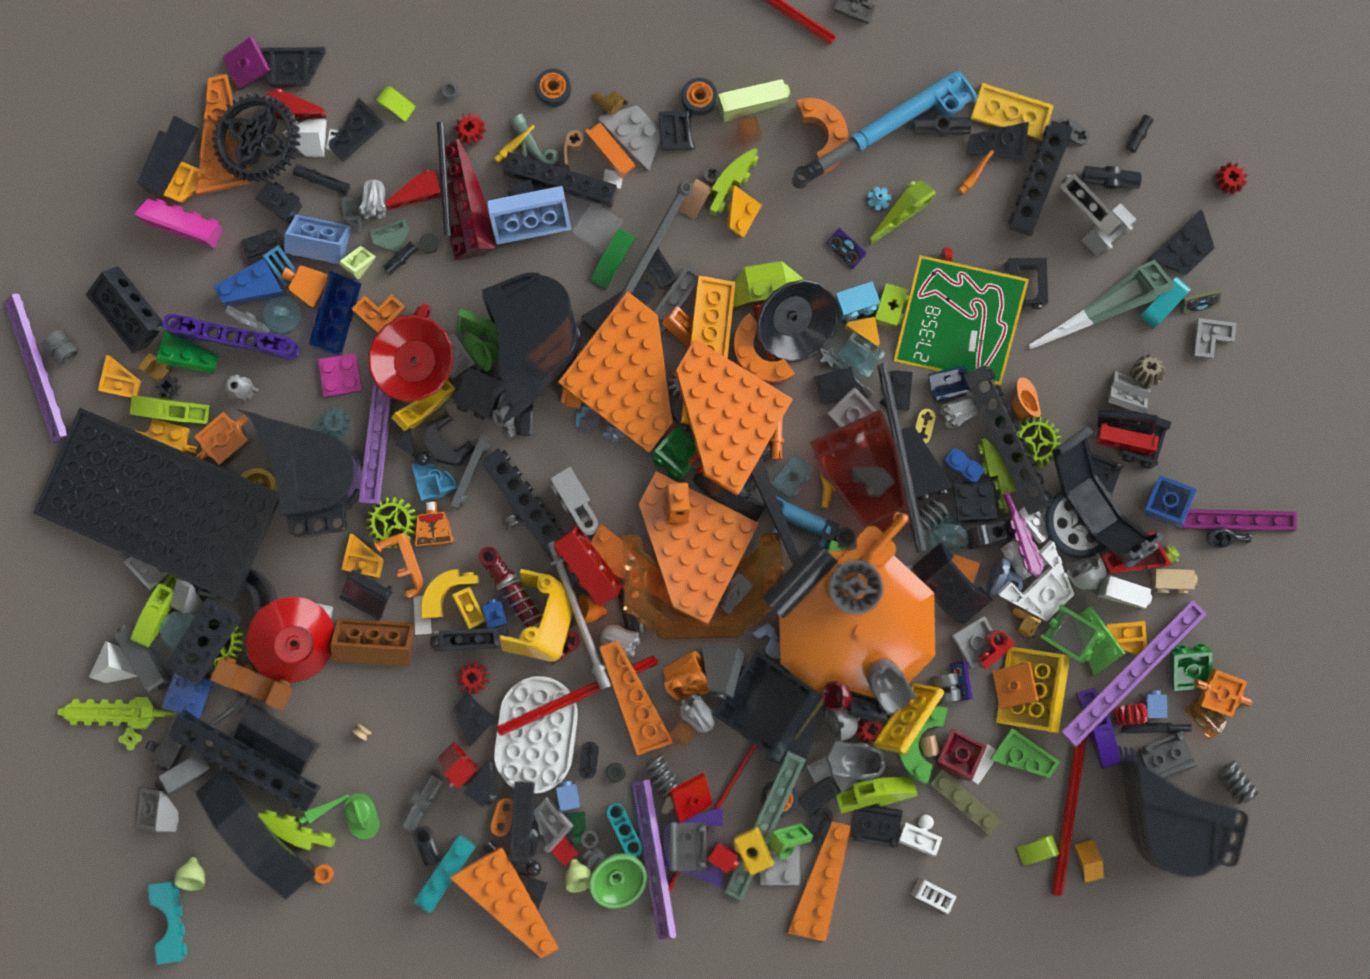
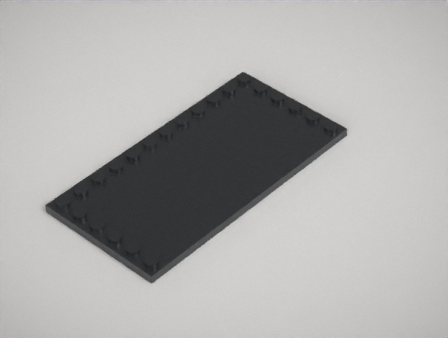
M79 408L33 514L236 602L278 507L279 500L278 492L83 408Z

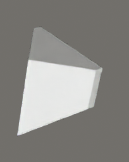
M307 119L297 124L296 126L300 127V131L297 133L301 135V138L296 140L301 145L296 147L305 157H324L326 120ZM288 131L282 132L288 138Z
M105 641L89 677L104 683L138 677L121 647Z

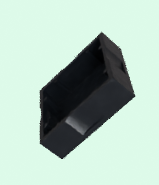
M756 651L737 681L733 698L726 697L723 699L713 713V716L777 761H780L823 696Z

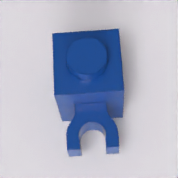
M497 599L486 601V605L482 606L488 629L508 624L503 602L497 601Z

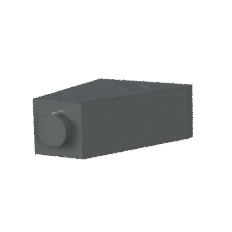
M703 642L702 650L708 690L714 693L716 698H733L745 653L739 648Z
M198 753L160 775L154 785L158 791H163L169 798L208 773L210 762L206 756Z

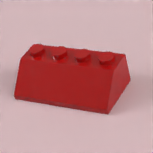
M577 523L555 541V552L559 557L565 559L567 562L565 563L566 567L571 573L574 572L576 574L579 585L583 589H587L590 593L588 596L594 604L597 603L601 607L619 594L622 587L621 582Z

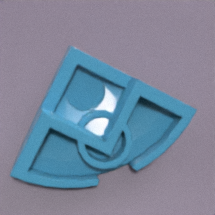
M417 463L411 464L421 503L429 502L457 491L458 485L455 479L446 470L443 473L435 469V465L430 463L426 466H419Z

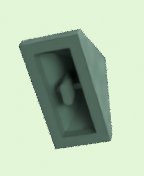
M404 218L370 231L374 244L399 252L409 232V228Z

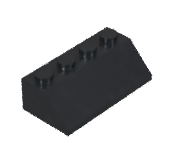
M249 705L239 721L234 738L299 775L303 774L320 746L318 742L256 705Z

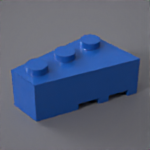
M264 258L213 286L222 303L227 307L261 299L266 300L277 296H286L270 265Z

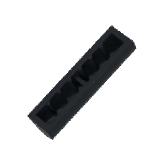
M815 541L762 596L763 600L784 619L838 561L820 543Z

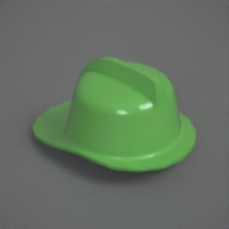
M472 333L464 336L463 347L471 359L482 370L489 371L491 366L499 360V350L495 343L491 340H481Z
M357 793L350 796L344 805V815L348 827L355 837L362 840L370 839L376 835L380 826L374 803L366 794Z

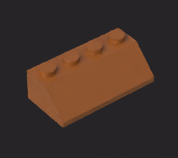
M338 618L331 642L332 662L410 667L413 654L415 623Z

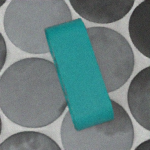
M1178 277L1172 281L1174 289L1159 295L1140 315L1153 329L1162 322L1191 290Z
M612 803L607 809V816L626 854L634 857L638 856L642 850V843L622 804ZM619 807L621 815L613 817L610 812L611 808ZM623 824L630 827V832L627 835H623L619 831V827ZM631 842L637 843L639 846L638 851L630 852L628 844Z

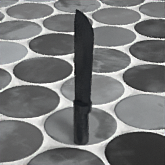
M1145 722L1142 724L1124 725L1121 733L1192 732V725Z

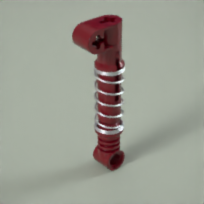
M484 547L479 553V560L486 570L489 569L488 573H492L491 577H495L494 586L496 589L506 590L503 593V599L506 598L510 603L509 607H513L516 612L515 616L518 615L522 620L521 624H524L526 628L534 627L539 629L543 614H540L538 611V605L533 604L531 601L532 597L526 594V588H522L519 584L520 580H515L517 578L515 572L506 569L508 566H504V561L501 562L502 558L499 553L492 547ZM490 551L493 552L494 559L491 562H486L484 554ZM568 631L567 636L576 637L574 640L575 645L568 644L567 646L570 649L568 652L563 648L561 657L557 661L551 662L552 665L579 647L581 643L579 634L575 631Z

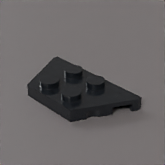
M325 47L259 48L270 69L265 73L270 86H309L326 54Z
M1200 210L1147 260L1149 262L1156 260L1157 263L1164 265L1163 267L1175 269L1177 272L1187 275L1215 249L1204 212Z

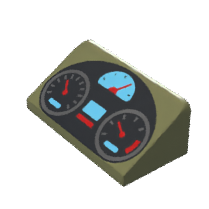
M1217 289L1184 297L1180 301L1182 313L1189 314L1218 307L1221 302L1222 290Z

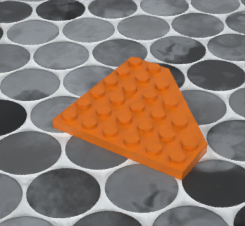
M627 291L558 381V384L648 453L651 452L672 424V415L658 315Z
M694 339L675 371L676 378L680 384L683 403L687 409L690 428L694 434L698 456L701 459L704 476L738 495L793 399Z
M656 471L638 505L648 537L660 567L672 608L708 625L759 523L688 488L690 502L688 522L669 523L666 486L679 483Z

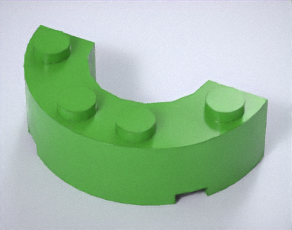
M936 706L906 753H897L898 759L907 774L924 784H928L933 765L925 761L921 756L919 739L928 728L943 727L948 709L946 707Z

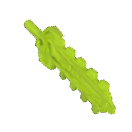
M134 697V700H130L129 704H124L123 700L116 699L114 704L109 703L108 699H102L100 703H95L94 699H87L86 703H81L80 699H73L72 703L58 709V715L70 721L71 726H77L78 722H84L85 726H91L92 722H99V726H105L107 722H113V726H120L121 722H127L131 729L143 730L148 728L152 721L155 720V717L174 718L177 713L172 710H156L148 697Z

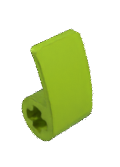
M386 85L375 99L379 105L387 110H391L404 122L415 109V105L389 85Z
M1052 835L1041 837L1035 840V842L1017 847L1023 865L1036 863L1059 854Z

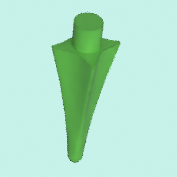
M344 795L334 801L306 812L304 811L305 815L298 818L301 825L309 822V824L313 823L327 811L347 800L349 795Z

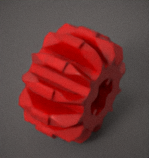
M471 112L467 118L465 114H462L463 120L457 119L456 122L459 125L454 126V130L457 131L455 133L456 138H460L461 143L467 140V145L469 146L473 140L475 144H478L477 138L483 140L484 136L481 133L486 132V128L483 127L485 125L484 120L480 121L479 115L473 117ZM470 126H472L473 129H471V131L468 132L467 130L470 128Z
M1228 162L1226 166L1221 165L1219 167L1220 171L1215 173V176L1218 178L1214 180V183H1220L1217 187L1218 190L1224 188V194L1230 191L1231 195H1234L1236 191L1241 192L1243 186L1247 184L1245 178L1248 177V174L1242 173L1245 167L1239 169L1238 163L1232 165L1231 162Z
M467 662L468 669L461 666L460 669L464 673H457L458 677H462V680H458L457 684L464 683L461 687L462 691L469 687L468 694H472L473 688L475 693L479 694L478 686L485 690L486 686L482 683H489L490 681L489 679H484V676L489 675V672L482 673L485 666L482 665L478 669V662H474L473 668L471 663ZM472 672L478 677V680L474 681V683H471V679H468L469 675H473Z
M1129 704L1114 708V719L1119 726L1142 724L1148 721V712L1144 704Z
M860 718L863 725L858 724V728H861V731H857L856 735L863 734L859 741L863 742L867 738V745L871 744V740H873L874 744L886 724L881 725L880 723L869 720L865 721V719ZM871 724H873V727L876 726L877 730L874 731V735H871V733L867 732V729L870 728Z

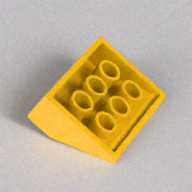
M1011 647L1007 651L1004 668L1028 662L1031 663L1038 701L1000 709L998 706L996 723L1059 734L1070 656Z

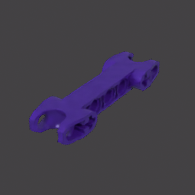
M166 315L162 324L166 330L178 337L264 353L283 359L293 360L299 358L301 349L287 337L200 321L182 315ZM171 318H176L175 320H172V321H171V325H170V328H169V327H168V321H169ZM217 329L216 336L210 337V331ZM231 333H235V339L228 341V336ZM254 337V343L247 345V339ZM290 345V349L285 351V348ZM294 348H295V349H296L295 354L292 355V356H288V355L294 353Z

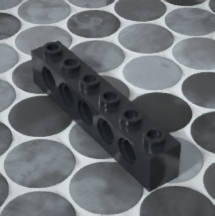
M1053 120L1050 126L1046 125L1042 135L1045 136V140L1043 143L1039 142L1036 153L1039 154L1036 161L1032 160L1029 171H1032L1030 178H1025L1022 186L1025 191L1023 196L1019 195L1015 205L1018 206L1016 213L1012 212L1008 222L1011 224L1010 230L1029 237L1032 236L1074 129L1073 127ZM1056 140L1059 145L1052 147L1048 142ZM1048 157L1052 163L1044 164L1042 158ZM1038 174L1043 175L1045 180L1038 182L1035 176ZM1035 192L1038 198L1030 199L1028 193ZM1027 209L1031 212V216L1024 217L1021 211Z
M512 152L507 153L502 169L506 176L522 181L531 179L532 184L548 189L563 186L564 194L610 208L613 206L617 193L616 184Z

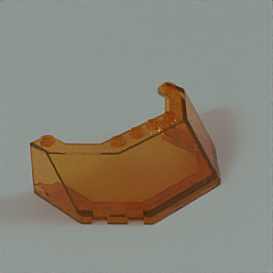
M765 533L761 535L758 540V548L739 562L731 579H734L741 572L755 586L730 615L717 605L708 625L672 608L660 567L653 558L642 550V539L637 535H623L624 611L638 618V622L646 628H651L655 631L659 638H737L744 634V630L749 626H755L765 619L764 616L770 611L774 612L763 600L762 596L784 574L785 561L779 533Z

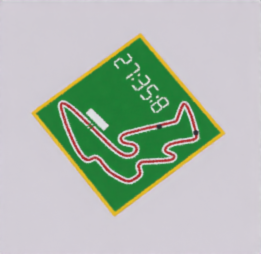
M919 255L894 362L935 371L965 365L967 373L986 365L988 368L991 367L996 376L994 378L995 383L1001 385L1029 279Z

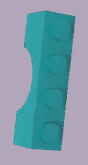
M463 835L458 836L414 903L428 913H431L453 881L450 876L460 871L477 845Z
M174 880L148 885L150 905L160 908L168 919V930L165 937L155 944L157 964L182 961L185 959V955H187V945L183 942L185 926L181 924L183 908L179 904L178 898L181 894V889L175 885Z

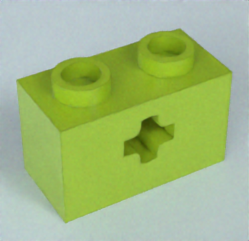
M888 283L885 284L875 315L877 324L894 329L897 327V324L901 325L904 317L901 311L903 306L907 307L909 300L907 295L908 289ZM891 303H895L894 310H890L891 306L889 305H891Z

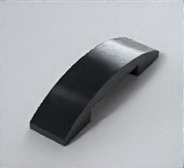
M697 472L693 478L695 484L715 501L757 522L766 508L764 504L752 496L748 498L742 493L735 495L704 476L703 473Z

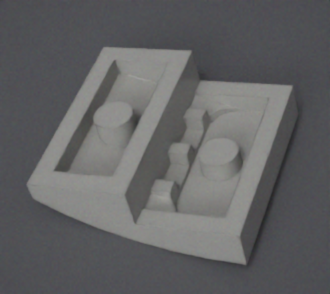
M1115 371L1110 386L1108 403L1145 414L1148 409L1151 386L1149 388L1147 384L1141 386L1140 380L1135 381L1134 377Z

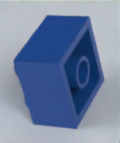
M1160 475L1145 508V516L1182 529L1196 496L1197 489Z

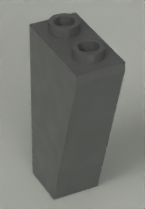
M1075 174L1072 176L1068 175L1062 180V185L1060 186L1062 191L1108 238L1123 226V223Z

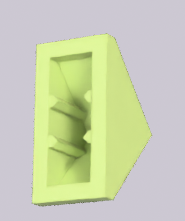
M360 246L343 258L339 264L346 272L359 280L376 256Z

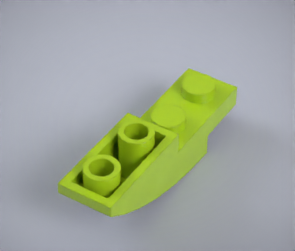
M756 148L738 157L717 179L711 192L716 198L710 207V214L717 216L718 212H723L726 206L724 201L727 195H732L730 187L733 184L741 187L742 183L746 184L751 174L748 171L751 166L755 167L759 159Z
M132 395L130 414L170 421L208 424L210 405Z
M986 438L979 441L980 444L977 445L979 456L983 457L984 463L981 464L984 469L983 474H986L987 479L995 477L993 487L995 492L998 491L999 499H997L999 511L1002 510V514L1010 513L1003 495L1014 493L1017 490L998 450Z
M169 574L163 584H158L137 621L131 641L147 648L150 646L169 619L168 613L172 608L170 604L176 581L179 577Z
M889 777L853 784L854 789L841 792L837 795L841 814L877 803L882 807L916 797L918 794L913 778Z
M265 810V812L258 814L274 834L300 848L312 850L314 844L332 847L335 844L336 838L331 837V833L320 831V834L313 833V829L308 827H301L299 829L300 821L295 820V816L284 814V817L277 816V812L272 810Z

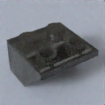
M848 467L846 469L849 472L848 477L854 483H860L862 485L861 490L868 497H880L895 482L882 467Z

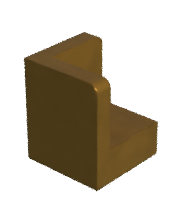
M149 352L138 368L160 382L159 378L165 379L172 368L169 365L156 363L157 357Z

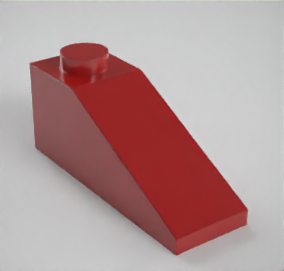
M274 89L272 92H266V95H271L273 99L276 97L280 102L283 101L291 109L290 112L295 114L293 119L327 118L324 108L286 91ZM276 111V118L283 119L282 116Z
M429 169L416 175L385 201L386 208L392 210L441 197V186L436 171Z

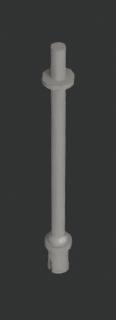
M555 541L550 542L548 547L554 560L550 563V566L556 565L593 663V670L591 672L595 674L600 690L612 686L605 670L607 669L606 665H603L599 660L563 564L565 559L559 557L555 552Z

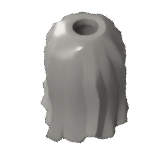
M366 180L361 187L359 213L364 215L366 219L371 216L382 219L386 216L384 202L385 187L381 181Z
M237 374L234 376L230 375L222 384L224 393L228 395L232 402L237 404L241 402L245 404L247 400H251L252 396H255L259 391L258 388L253 387L250 378L240 377Z
M966 395L943 404L939 413L945 417V426L957 428L962 423L976 417L980 410L974 397Z
M612 624L604 627L600 636V643L603 645L618 640L626 656L633 658L635 655V645L639 646L640 639L638 638V632L629 631L619 625Z
M693 694L691 698L688 697L686 700H681L679 708L681 710V719L688 722L700 733H706L713 729L715 716H713V711L705 704L701 696Z

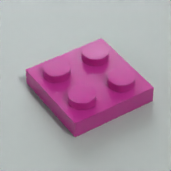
M356 353L318 359L325 398L363 391Z

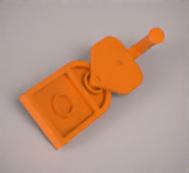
M895 513L893 516L894 522L884 533L875 526L866 527L856 539L857 549L845 552L837 560L838 563L816 586L830 598L828 589L830 575L839 564H843L848 560H862L871 564L876 569V565L887 564L896 553V545L891 539L908 521V516L903 513ZM855 572L848 573L842 580L847 581L849 578L854 577ZM859 573L858 578L867 585L866 578ZM857 582L855 583V585H848L852 589H854V591L855 589L859 588L864 589L857 584ZM840 587L843 595L849 599L850 594L845 588ZM853 596V600L857 599L859 596Z

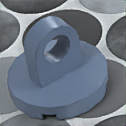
M1001 558L994 564L989 575L992 577L991 581L986 582L985 589L987 593L991 595L997 594L1001 587L1011 580L1018 582L1015 587L1019 591L1022 589V578L1020 575L1009 570V560Z

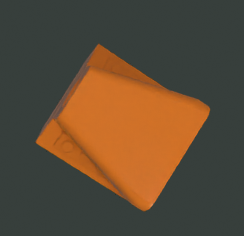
M696 650L663 667L666 679L664 685L667 692L676 701L686 700L688 697L691 698L693 694L700 695L710 691L708 690L707 677L704 675L706 674L704 659Z

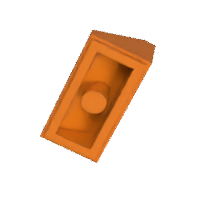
M676 306L663 320L662 324L681 343L689 348L692 319Z

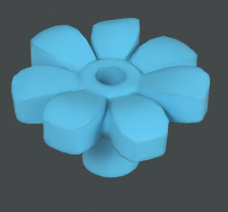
M874 187V193L869 192L867 195L871 199L868 201V205L870 207L875 205L874 209L876 211H880L881 206L883 209H887L889 207L888 202L891 201V195H886L888 192L886 188H882L880 191L879 187Z

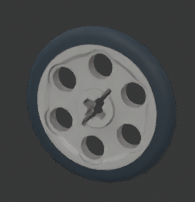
M1062 491L1058 492L1052 498V506L1047 507L1045 513V527L1050 540L1055 543L1058 550L1074 558H1087L1100 553L1104 548L1096 541L1093 543L1087 541L1086 535L1088 532L1082 523L1079 526H1074L1079 518L1073 509L1071 512L1065 510L1064 503L1067 500L1063 496ZM1059 518L1064 519L1066 523L1064 529L1057 526ZM1070 534L1075 535L1077 538L1074 545L1068 541Z

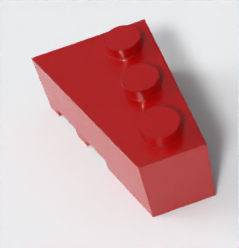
M1151 531V532H1148L1147 534L1150 535V534H1153V533H1155V532H1154V531ZM1157 542L1160 548L1131 568L1127 567L1110 552L1100 556L1107 569L1106 575L1171 566V563L1160 542Z

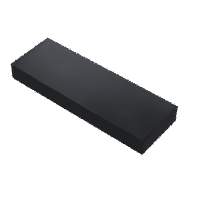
M1099 409L1097 428H1101L1102 424L1107 423V426L1124 430L1156 433L1157 415Z

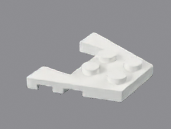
M1051 540L1038 552L1049 565L1045 572L1023 593L1010 581L1001 587L997 593L1046 621L1060 609V605H1065L1075 595L1068 576L1062 567L1061 558L1057 554L1056 545Z

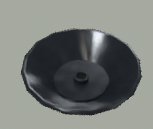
M805 279L788 282L773 291L763 303L757 319L758 339L764 350L778 360L785 359L788 362L808 359L818 353L820 349H823L833 337L838 323V305L831 291L819 282Z

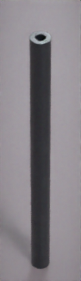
M437 122L444 237H451L444 122Z

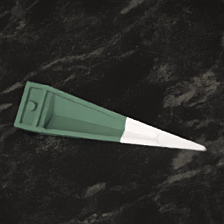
M1156 260L1148 262L1135 269L1125 279L1084 310L1029 345V349L1156 300L1157 296L1174 289V283Z

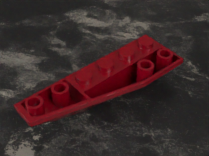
M456 139L446 145L452 233L450 240L454 259L462 260L485 255L495 250L496 246L480 184L460 140Z

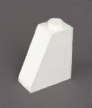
M1112 576L1105 577L1097 596L1141 609L1147 608V605L1149 606L1152 600L1151 589Z

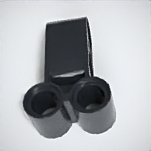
M1011 520L991 525H981L963 531L968 550L1013 538L1015 533L1010 530ZM993 528L998 532L997 537L992 534Z

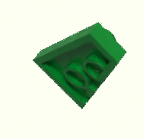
M164 330L156 363L206 373H215L218 362L217 354Z

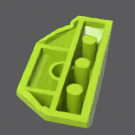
M782 261L744 267L734 281L736 284L733 309L764 303L776 289L788 282L803 280V278Z

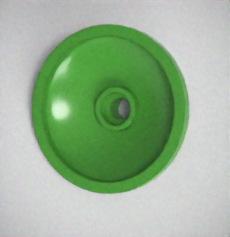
M616 854L607 857L595 867L591 874L589 883L591 894L596 902L607 908L628 906L641 896L646 887V869L641 861L632 855Z

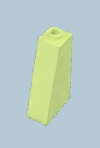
M783 79L718 94V108L723 123L787 103L790 90L788 85H784Z

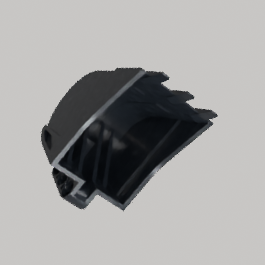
M537 272L520 274L481 290L485 308L490 320L496 324L498 332L501 380L493 394L496 397L505 390L506 394L498 405L499 410H502L508 404L510 405L509 410L502 419L503 424H506L511 418L517 417L543 393L542 391L572 364L579 352L580 339L568 292L557 280L540 275Z
M237 409L238 412L250 419L271 462L276 478L280 514L287 518L289 533L297 538H307L344 531L348 526L346 511L351 509L358 501L362 482L363 464L355 451L330 434ZM336 518H341V526L335 528L333 521ZM317 521H321L323 524L322 529L319 531L314 529V524ZM298 524L303 526V531L300 534L295 533V526Z
M1118 746L1133 840L1140 855L1156 868L1189 878L1205 875L1220 865L1227 867L1236 866L1240 859L1247 830L1248 815L1242 810L1206 801L1181 790L1139 763L1132 747L1129 748V754L1126 747H1123V753L1121 747ZM1237 814H1239L1241 817L1240 822L1235 824ZM1234 833L1236 835V840L1233 843H1231L1232 835ZM1230 852L1231 860L1226 863L1224 859L1227 853Z

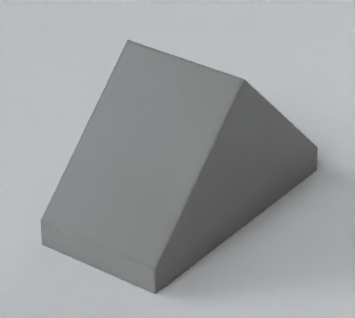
M178 578L170 606L182 613L198 612L203 602L193 585Z

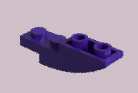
M1095 687L1076 693L1082 711L1098 696ZM1107 715L1088 734L1102 769L1121 763L1115 734L1109 715Z

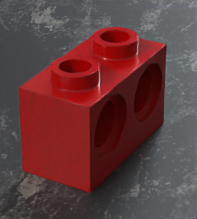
M717 841L707 856L708 861L726 873L729 870L734 871L739 863L737 859L738 854L720 841Z

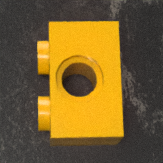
M758 826L735 837L734 848L738 854L741 853L743 857L742 864L746 872L749 871L750 875H754L773 866L774 860ZM748 848H755L758 854L756 856L750 855Z

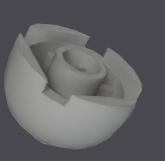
M1097 553L1096 556L1076 560L1073 563L1075 567L1072 570L1069 568L1066 574L1075 587L1082 590L1098 589L1102 585L1107 573L1105 563Z
M825 706L824 719L829 720L830 726L826 727L831 738L834 741H845L853 737L857 731L860 718L848 715L847 708L836 711L829 710Z

